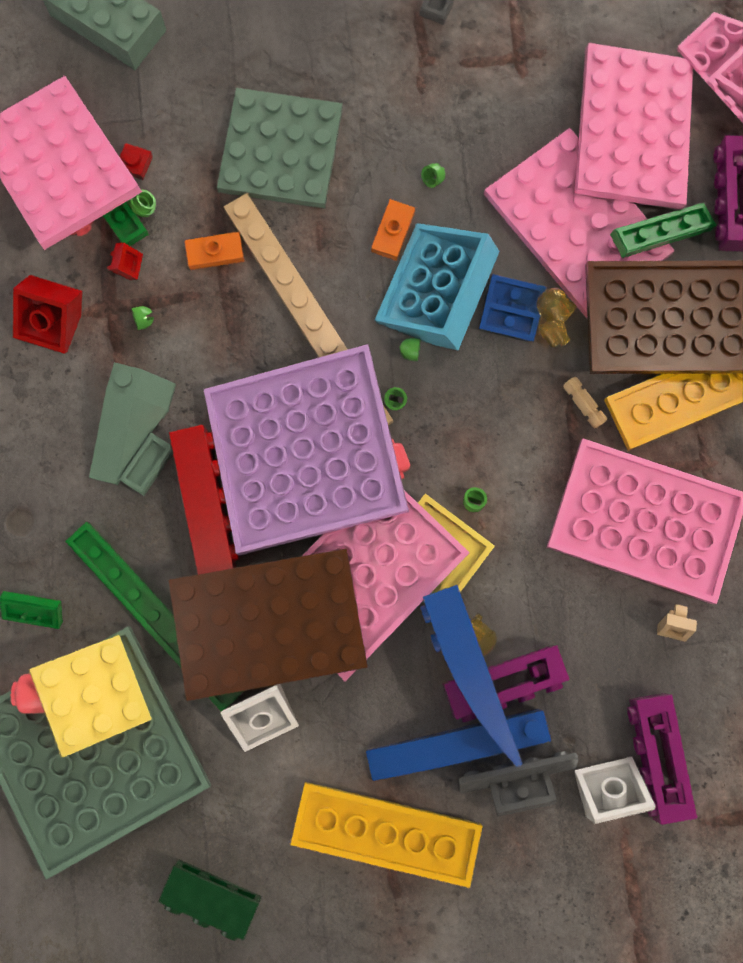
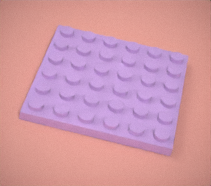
M368 344L204 389L236 554L243 555L409 512Z

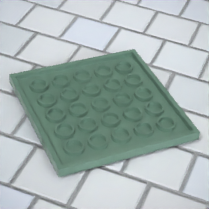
M130 626L104 640L117 635L120 636L152 720L61 758L46 715L20 713L16 706H12L11 691L0 696V785L46 880L212 786Z

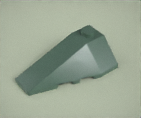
M114 362L105 392L90 469V479L114 485L120 483L118 479L149 434L153 433L160 420L164 419L169 412L176 388L175 383L143 369Z

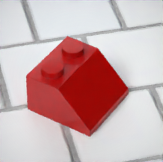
M33 275L27 276L13 288V338L66 354L81 318L83 291Z

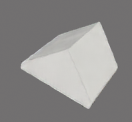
M281 684L275 685L221 711V716L244 752L299 726Z
M633 757L575 770L585 816L594 824L655 810V804Z

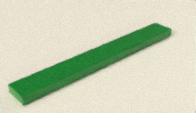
M89 522L83 524L65 542L181 667L172 611ZM245 691L208 698L220 711H223Z

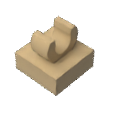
M675 604L674 610H670L658 623L657 635L686 642L696 632L697 620L687 618V607Z

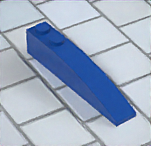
M455 585L424 596L425 605L420 606L426 624L432 622L435 634L430 636L435 651H442L456 684L492 739L516 767L523 765L458 586Z
M537 708L505 716L517 749L551 741L543 710ZM481 722L366 750L372 781L504 753Z

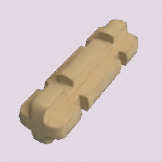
M573 377L565 382L563 385L564 389L569 395H573L572 400L583 415L589 417L588 422L591 426L598 428L604 424L607 417L602 410L598 411L597 408L599 406L588 391L581 388L582 383L577 377Z

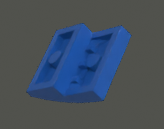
M492 274L479 329L534 342L547 287Z

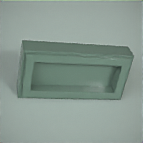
M150 433L118 480L145 496L173 455L172 445Z

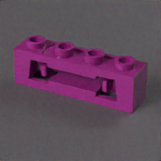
M726 135L719 146L715 147L713 161L717 163L714 188L718 192V198L715 201L714 207L715 214L718 215L715 239L719 241V251L743 252V136ZM742 170V176L739 178L740 214L735 218V212L738 209L737 174H740Z
M551 645L488 667L492 681L525 669H529L531 677L534 678L545 674V678L538 681L527 680L496 691L502 709L507 708L506 702L518 699L519 703L535 698L534 692L545 689L546 693L562 689V683L570 680L557 645ZM542 660L540 664L527 667L529 663ZM455 679L442 683L453 717L456 720L461 718L462 722L476 719V715L463 696Z
M662 693L629 699L630 706L627 707V715L630 724L634 725L636 737H633V745L636 754L640 755L642 762L639 772L655 804V810L647 811L649 817H652L654 821L661 825L698 819L672 694ZM651 728L660 732L669 780L674 781L675 787H672L671 784H664L655 735L650 733Z

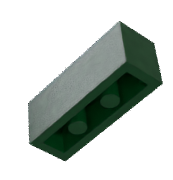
M179 859L172 868L158 902L165 905L164 909L172 914H186L192 917V921L201 927L208 928L212 926L221 930V935L230 940H237L239 938L244 941L262 896Z

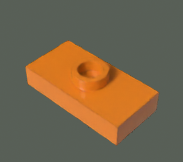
M390 199L372 244L371 252L397 261L416 208Z
M240 232L185 240L190 270L244 262Z

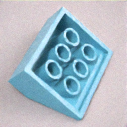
M416 223L375 321L427 343L459 350L500 252L489 234Z

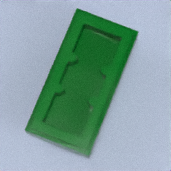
M3 591L0 596V609L3 620L60 629L63 623L62 605L59 600Z

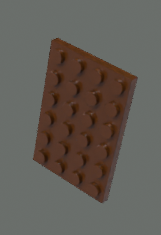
M743 260L587 261L585 270L590 374L743 373Z
M347 548L169 580L186 701L368 668Z

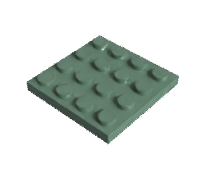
M236 88L217 183L218 193L243 196L247 193L251 198L325 209L343 104Z

